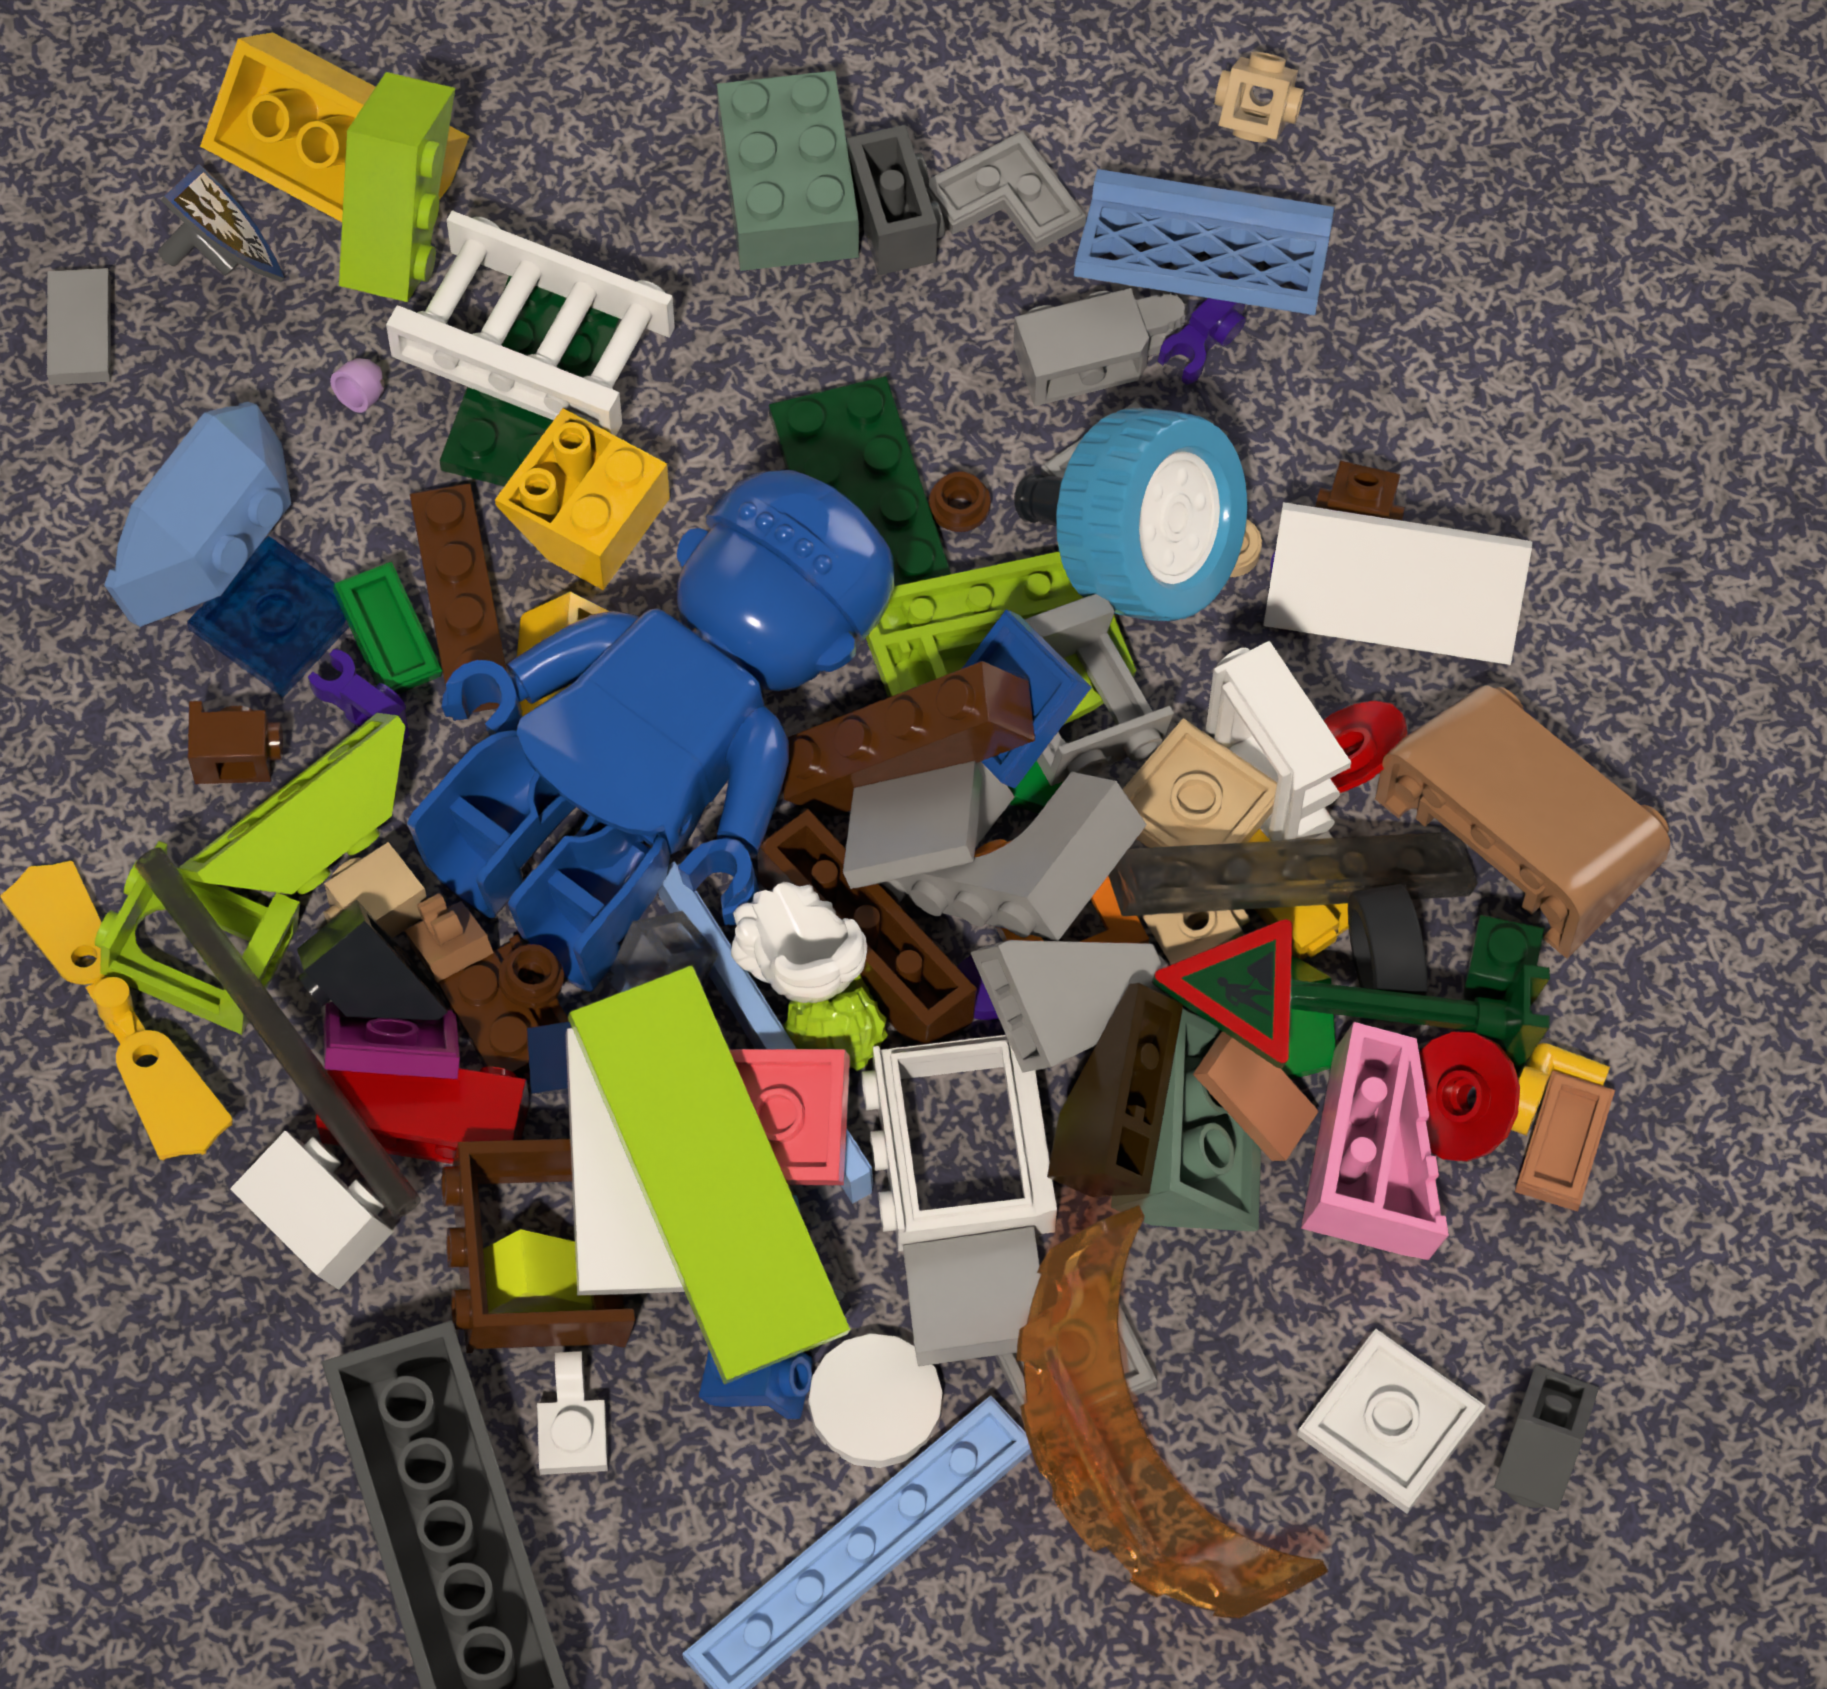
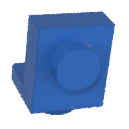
M709 1350L698 1397L709 1405L719 1407L769 1406L785 1419H800L806 1394L811 1387L812 1358L803 1352L724 1384Z

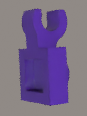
M1207 298L1191 314L1189 324L1179 333L1169 336L1163 342L1158 362L1164 365L1175 355L1186 356L1191 363L1185 367L1181 381L1186 385L1195 382L1202 374L1206 352L1217 342L1223 347L1227 346L1244 327L1246 318L1242 314L1245 304Z
M333 649L329 654L331 664L342 674L336 680L327 681L312 672L308 676V680L313 694L318 699L332 703L345 712L346 718L358 727H361L376 713L399 716L405 725L404 742L410 736L405 713L406 705L403 700L388 686L378 683L374 687L357 675L352 658L344 651Z

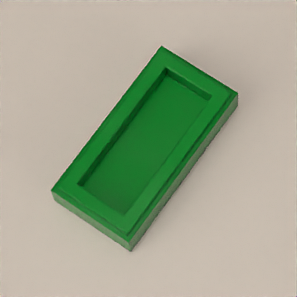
M392 562L334 583L333 592L376 685L378 683L384 684L398 695L441 677L442 669Z

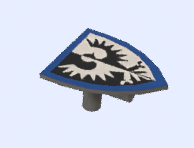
M200 164L161 199L184 222L158 249L160 257L171 266L178 265L195 247L225 276L239 263L257 274L281 282L284 279L275 255L256 224L242 206Z

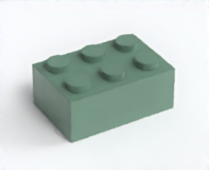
M835 71L718 83V120L740 271L859 258V220Z

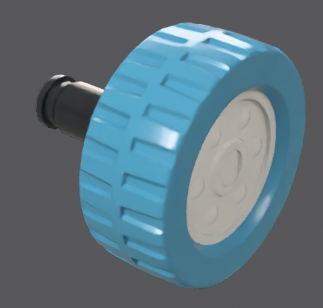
M1128 408L1104 417L1084 435L1068 462L1063 478L1055 476L1044 477L1040 474L1025 476L1016 487L1014 506L1019 517L1025 522L1036 523L1039 521L1042 524L1056 526L1057 542L1063 567L1072 586L1083 598L1097 594L1108 600L1115 611L1114 614L1146 620L1176 621L1190 617L1208 606L1220 593L1231 576L1238 560L1245 534L1247 492L1245 477L1238 454L1227 435L1212 422L1200 416L1171 410Z

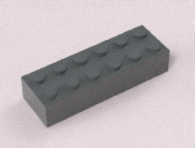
M452 1320L321 1361L421 1689H569Z

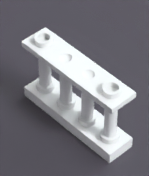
M451 211L447 218L451 253L457 255L425 311L416 313L401 306H396L386 324L391 357L551 420H554L562 408L616 436L622 425L620 393L612 388L645 328L670 338L675 329L672 295L665 293L659 286L649 281L630 280L501 230L495 223L486 218H470ZM480 264L512 276L480 333L469 334L446 324ZM534 286L566 297L567 299L536 354L526 356L502 346ZM592 307L622 320L591 376L582 378L557 368V365L588 309Z

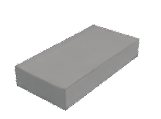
M108 268L48 271L47 377L50 385L111 382V277Z

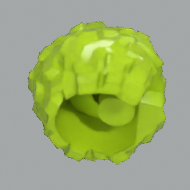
M861 975L855 978L843 992L836 994L828 1000L817 1003H800L791 1000L788 1007L787 1021L783 1024L784 1030L796 1049H845L850 1055L849 1068H854L856 1071L865 1068L868 1060L873 1057V1047L879 1046L880 1048L881 1042L888 1036L885 1030L886 1018L877 1007L878 1002L874 1001L873 995H870L869 987L866 986Z

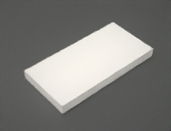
M1283 502L1264 626L1511 665L1532 551V541Z
M569 1028L566 1031L577 1296L684 1292L572 1028Z

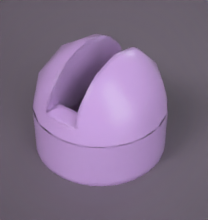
M356 358L335 371L330 379L333 392L339 401L357 413L366 411L384 392L382 371L370 359Z

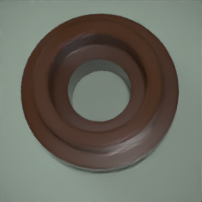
M953 472L947 474L934 485L930 492L929 508L932 517L938 525L954 532L973 530L986 520L990 512L991 501L988 489L976 476L970 473ZM961 498L967 500L971 506L965 509H955L948 504L954 499Z
M536 944L523 945L510 952L502 961L498 977L499 986L505 997L518 1006L525 1008L542 1007L554 1001L560 994L564 981L563 967L558 958L547 948ZM526 974H533L538 976L542 982L539 984H527L522 982L520 978Z

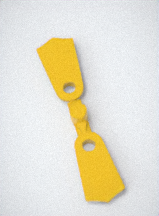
M67 861L53 865L29 866L20 878L1 894L2 902L65 980L79 985L91 984L85 988L96 1004L98 1015L104 1021L106 1029L113 1033L120 1043L116 1052L117 1068L158 1158L163 1161L180 1155L206 1154L217 1137L228 1127L232 1126L233 1120L231 1115L166 1035L157 1031L145 1030L133 1010L134 1007L128 984L121 978L105 977V975L100 974L101 948L95 946V938L102 922L74 862ZM89 955L97 958L88 967L75 965V962L83 956ZM144 1055L158 1057L156 1063L149 1067L136 1065L137 1060Z

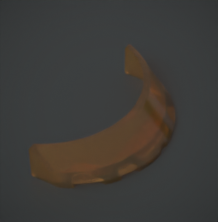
M1137 1205L1100 1220L1052 1247L1037 1271V1273L1042 1275L1032 1299L1027 1325L1019 1329L1016 1361L1024 1362V1383L1027 1403L1020 1406L1023 1425L1039 1472L1051 1484L1053 1490L1052 1497L1069 1524L1093 1552L1106 1547L1132 1574L1129 1582L1156 1598L1165 1594L1188 1605L1214 1611L1213 1616L1240 1619L1296 1591L1329 1571L1323 1560L1300 1557L1271 1549L1241 1535L1222 1523L1203 1508L1182 1487L1166 1467L1149 1440L1135 1410L1125 1379L1118 1327L1119 1298L1124 1269L1133 1241L1145 1218L1140 1206Z

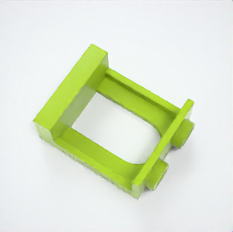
M158 841L148 861L139 858L133 865L123 891L128 897L119 913L110 910L99 927L95 938V946L101 948L100 974L107 977L121 978L132 988L242 1035L298 929L300 902L283 894L276 893L269 907H265L215 884L187 879L178 868L167 864V844ZM170 909L179 911L249 941L225 989L221 990L145 955L137 945L135 936L137 927L145 916L159 910Z

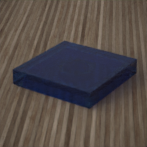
M270 536L258 546L222 595L206 601L187 621L191 632L282 697L297 684L349 628L333 592L335 582Z

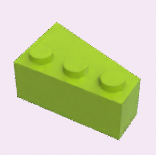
M386 72L348 128L339 286L408 302L421 281H429L436 259V248L431 246L433 227L439 211V189L455 95L454 87Z

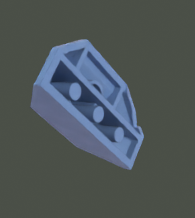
M244 402L240 403L239 406L224 407L204 412L131 505L118 543L115 568L109 570L104 586L127 619L137 626L147 625L221 596L291 505L282 443L257 404Z

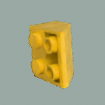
M562 408L496 497L495 504L548 561L604 590L669 501L667 463Z

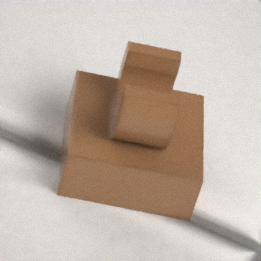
M440 893L417 904L423 921L404 930L410 946L437 983L494 953L487 934L462 901L447 908L444 898Z

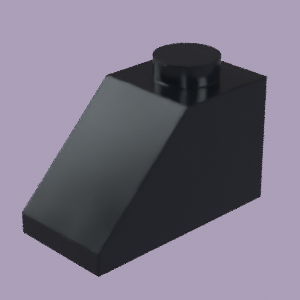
M355 900L297 948L304 972L298 976L301 983L319 1004L324 1006L331 1000L347 1017L439 1020L448 1012L439 989L358 900Z

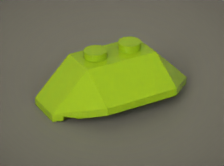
M376 713L361 727L194 857L182 864L179 870L187 879L209 884L291 895L296 891L298 894H305L313 890L330 875L331 872L328 869L330 864L346 852L348 855H354L371 845L380 835L377 827L392 816L405 731L404 723L397 715Z

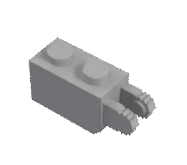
M1129 288L1113 293L1110 291H1099L1090 294L1080 301L1056 307L1042 305L1029 310L1026 314L1015 316L1013 347L1034 406L1138 381L1147 368L1148 356L1159 354L1163 342L1169 336L1177 334L1184 329V324L1182 323H1185L1186 303H1183L1178 295L1174 296L1171 293L1169 295L1163 293L1161 297L1154 295L1135 300L1132 289Z

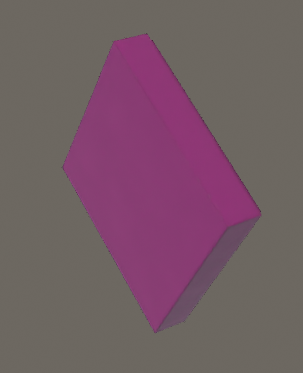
M329 1001L325 1006L324 1069L458 1079L460 1056L456 1014L451 1010H447L448 1012L439 1020L347 1017L332 1001Z

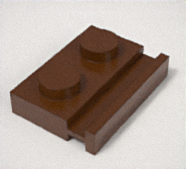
M517 934L509 939V944L495 951L493 950V954L438 983L436 982L449 1007L456 1014L459 1024L484 1066L504 1068L519 1077L530 1071L527 1028L569 1022L557 999L542 1007L525 1008L512 1003L502 993L498 980L500 965L510 952L524 945ZM526 974L520 978L522 982L527 984H539L542 982L538 976L533 974Z

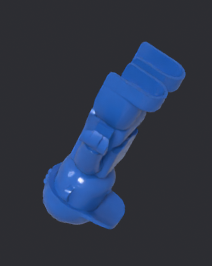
M793 470L758 472L737 482L723 493L706 515V524L710 528L709 532L701 528L689 529L682 536L678 544L677 560L681 567V572L677 582V608L681 623L660 609H649L640 617L619 611L593 614L561 629L507 663L508 673L502 666L492 661L475 660L460 666L451 674L446 683L442 709L445 717H452L453 721L470 719L473 711L482 704L490 702L500 705L485 723L489 737L473 746L410 815L407 825L421 858L440 882L479 913L489 918H495L508 903L517 929L527 944L540 945L550 950L560 961L564 971V978L585 991L592 992L616 965L621 952L619 943L652 904L666 878L670 855L679 851L687 843L702 816L704 808L715 799L727 781V792L717 831V840L699 845L678 866L682 883L693 892L706 877L713 873L722 872L734 877L728 889L721 895L722 915L725 925H736L733 915L735 909L744 903H751L753 895L759 892L750 858L757 857L782 789L789 762L788 737L779 719L765 707L761 689L773 691L794 689L814 679L822 671L832 672L846 665L856 655L861 641L870 634L881 620L888 608L894 590L893 555L889 546L860 508L844 494L839 493L837 489L822 481ZM567 687L522 717L523 710L520 702L526 699L530 704H533ZM576 807L588 814L589 816L585 824L575 836H564L540 865L523 881L521 869ZM642 842H647L652 848H648Z

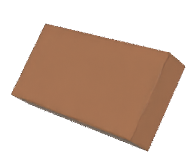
M1223 1031L1193 1073L1197 1080L1272 1161H1286L1319 1112L1281 1068H1276Z
M1552 1070L1515 1192L1578 1212L1615 1090Z

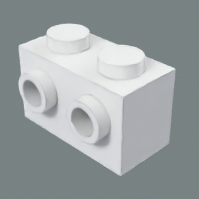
M284 1131L230 1189L318 1277L339 1290L394 1231L377 1215L385 1205L357 1179L348 1187L334 1173L342 1163L321 1142L312 1136L306 1144H303L287 1131Z

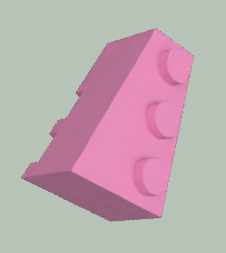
M1353 1022L1335 1048L1301 1229L1426 1260L1433 1256L1449 1236L1446 1216H1441L1436 1187V1179L1439 1177L1436 1156H1431L1426 1125L1429 1111L1417 1038Z

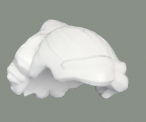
M789 882L779 883L772 891L756 892L751 903H744L733 912L737 925L735 928L736 936L731 948L733 960L743 970L751 972L757 979L770 983L771 987L778 994L785 995L787 999L800 1003H817L828 1000L836 994L843 992L864 969L867 943L866 937L861 932L859 925L853 919L844 918L841 920L836 915L832 903L820 901L818 893L814 891L811 885L796 886Z

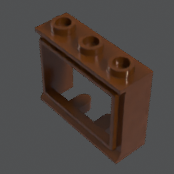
M570 1139L458 1142L453 1165L442 1168L441 1191L443 1206H454L456 1227H449L447 1229L446 1253L448 1267L459 1268L461 1289L452 1290L451 1315L455 1330H464L466 1353H473L474 1349L602 1344L625 1348L635 1322L634 1309H624L623 1294L591 1295L592 1310L489 1314L478 1184L572 1182Z

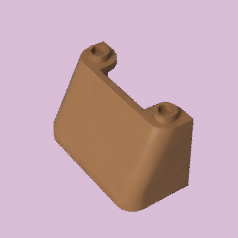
M1487 685L1478 687L1404 737L1383 758L1382 766L1384 770L1380 773L1375 799L1398 819L1410 809H1418L1416 820L1425 827L1434 818L1437 819L1526 893L1522 908L1531 915L1540 908L1547 917L1550 930L1544 935L1543 939L1567 959L1667 859L1670 850V839L1667 834L1669 827L1663 816L1654 808L1648 805H1639L1526 713L1518 698L1503 687H1497L1496 689Z

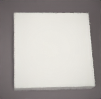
M1375 1329L1298 1429L1297 1436L1408 1514L1482 1415L1486 1405Z

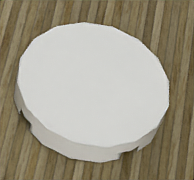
M867 1334L845 1340L824 1356L812 1376L809 1411L815 1433L825 1445L827 1444L831 1450L837 1452L839 1457L854 1465L882 1468L907 1461L919 1452V1448L928 1442L930 1436H933L940 1423L943 1392L936 1368L933 1365L918 1366L915 1346L896 1336Z

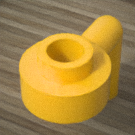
M1548 1043L1538 1044L1530 1055L1520 1077H1517L1520 1085L1519 1112L1511 1130L1525 1136L1528 1135L1552 1070L1603 1086L1610 1067Z

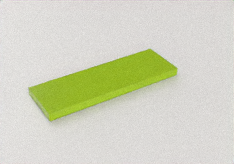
M693 965L570 1012L568 1020L723 1383L727 1384L847 1335L850 1327Z

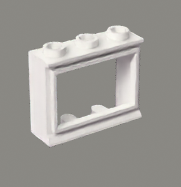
M1270 641L1252 650L1240 648L1229 653L1218 663L1213 671L1205 733L1277 782L1273 812L1260 829L1292 867H1295L1335 846L1336 842L1328 831L1335 821L1325 807L1333 803L1340 796V792L1330 778L1349 769L1351 761Z
M999 1035L880 1050L879 1046L873 1047V1070L861 1072L866 1111L875 1109L879 1111L881 1130L870 1132L874 1171L887 1169L890 1191L878 1192L880 1217L883 1232H896L898 1251H903V1245L1033 1226L1035 1235L1055 1232L1057 1206L1053 1181L1047 1177L1050 1162L1036 1072L1034 1070L1022 1073L1007 1036ZM1004 1067L1024 1198L919 1211L901 1079Z

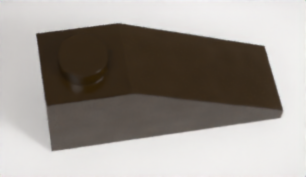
M1140 983L1129 984L1058 1115L1047 1174L1048 1178L1090 1197L1150 1193L1183 1004Z

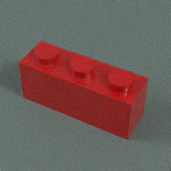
M483 1067L480 1071L459 1068L458 1079L327 1070L315 1120L321 1143L453 1164L458 1142L522 1140L530 1101L526 1079L518 1078L513 1072L499 1067Z

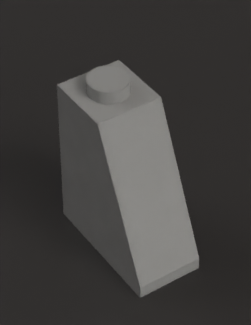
M1008 940L983 946L970 952L1022 1073L1053 1067L1097 1045L1129 984L1140 983L1175 1000L1152 983L1155 972L1168 966L1157 955L1153 944Z

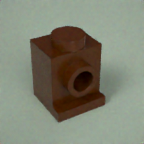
M189 701L188 761L195 784L271 782V760L283 759V730L281 722H268L265 710H253L245 706H228L218 712H205L202 701Z

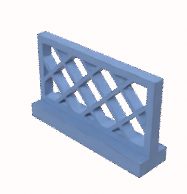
M1097 169L1092 200L1075 261L1074 276L1315 315L1335 207ZM1146 242L1152 249L1139 252L1132 245ZM1205 251L1212 259L1200 262L1192 255ZM1111 252L1119 259L1109 260L1096 257ZM1265 261L1273 268L1260 272L1252 264ZM1172 262L1179 269L1171 270L1158 266ZM1232 272L1240 279L1220 278L1218 275ZM1291 281L1301 290L1282 288L1279 285Z

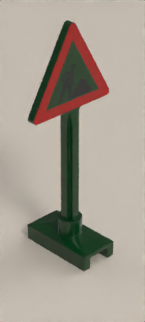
M1283 919L1157 970L1152 978V983L1157 988L1276 1068H1283L1289 1058L1290 1010L1292 1009L1468 1030L1471 1033H1477L1490 1038V1040L1499 1044L1514 1063L1516 1074H1518L1544 1037L1550 1025V1016L1532 1014L1530 1010L1550 980L1549 967L1523 965L1501 1000L1476 997L1473 1002L1295 980L1291 976L1292 922L1288 919Z

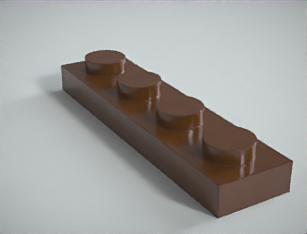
M471 484L410 494L445 687L455 670L463 664L475 660L492 661L502 666L507 672ZM488 702L477 707L473 713L496 709L500 704Z

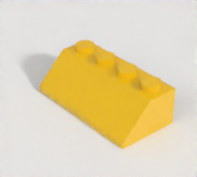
M273 32L238 38L200 147L342 222L347 130L376 87ZM449 126L439 200L452 184L469 139L468 135Z

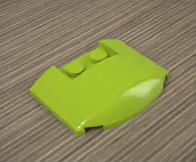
M1049 553L894 586L888 608L876 627L866 637V641L889 698L962 669L1006 609L1019 614L1023 619H1027L1080 600L1083 597L1075 590L1067 577L1060 553ZM1113 615L1107 633L1131 675L1134 677L1136 668ZM1076 654L1063 659L1092 688L1064 724L1090 713L1104 703Z

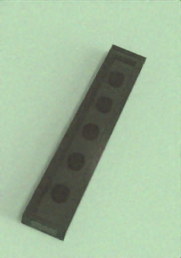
M1452 832L1134 848L1126 851L1108 875L1122 917L1346 904L1349 901V896L1354 892L1402 884L1405 887L1411 900L1466 897L1472 894L1478 884L1462 840Z

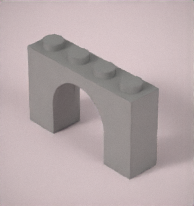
M981 761L976 763L982 776L975 848L1015 797L1008 786L1002 784ZM1071 772L1034 821L1018 837L1005 846L989 854L975 857L974 862L878 884L897 904L902 903L919 907L934 916H940L943 913L963 918L979 927L989 924L1005 928L1020 937L1034 935L1059 941L1147 824L1117 781Z

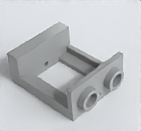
M1097 594L1024 619L1062 658L1073 654L1077 655L1116 726L1070 743H1066L1058 732L1037 759L1051 786L1065 781L1071 772L1096 776L1107 765L1122 759L1129 758L1131 761H1138L1150 756L1163 742L1174 714L1170 706L1152 711L1107 633L1115 611L1108 600Z

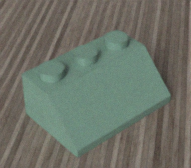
M1182 1009L1150 1193L1112 1196L1111 1208L1151 1226L1254 1232L1259 1230L1261 1149L1193 1075L1222 1031L1208 1021Z

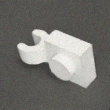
M582 1351L555 1353L557 1402L537 1403L540 1475L608 1471L605 1400L585 1401Z

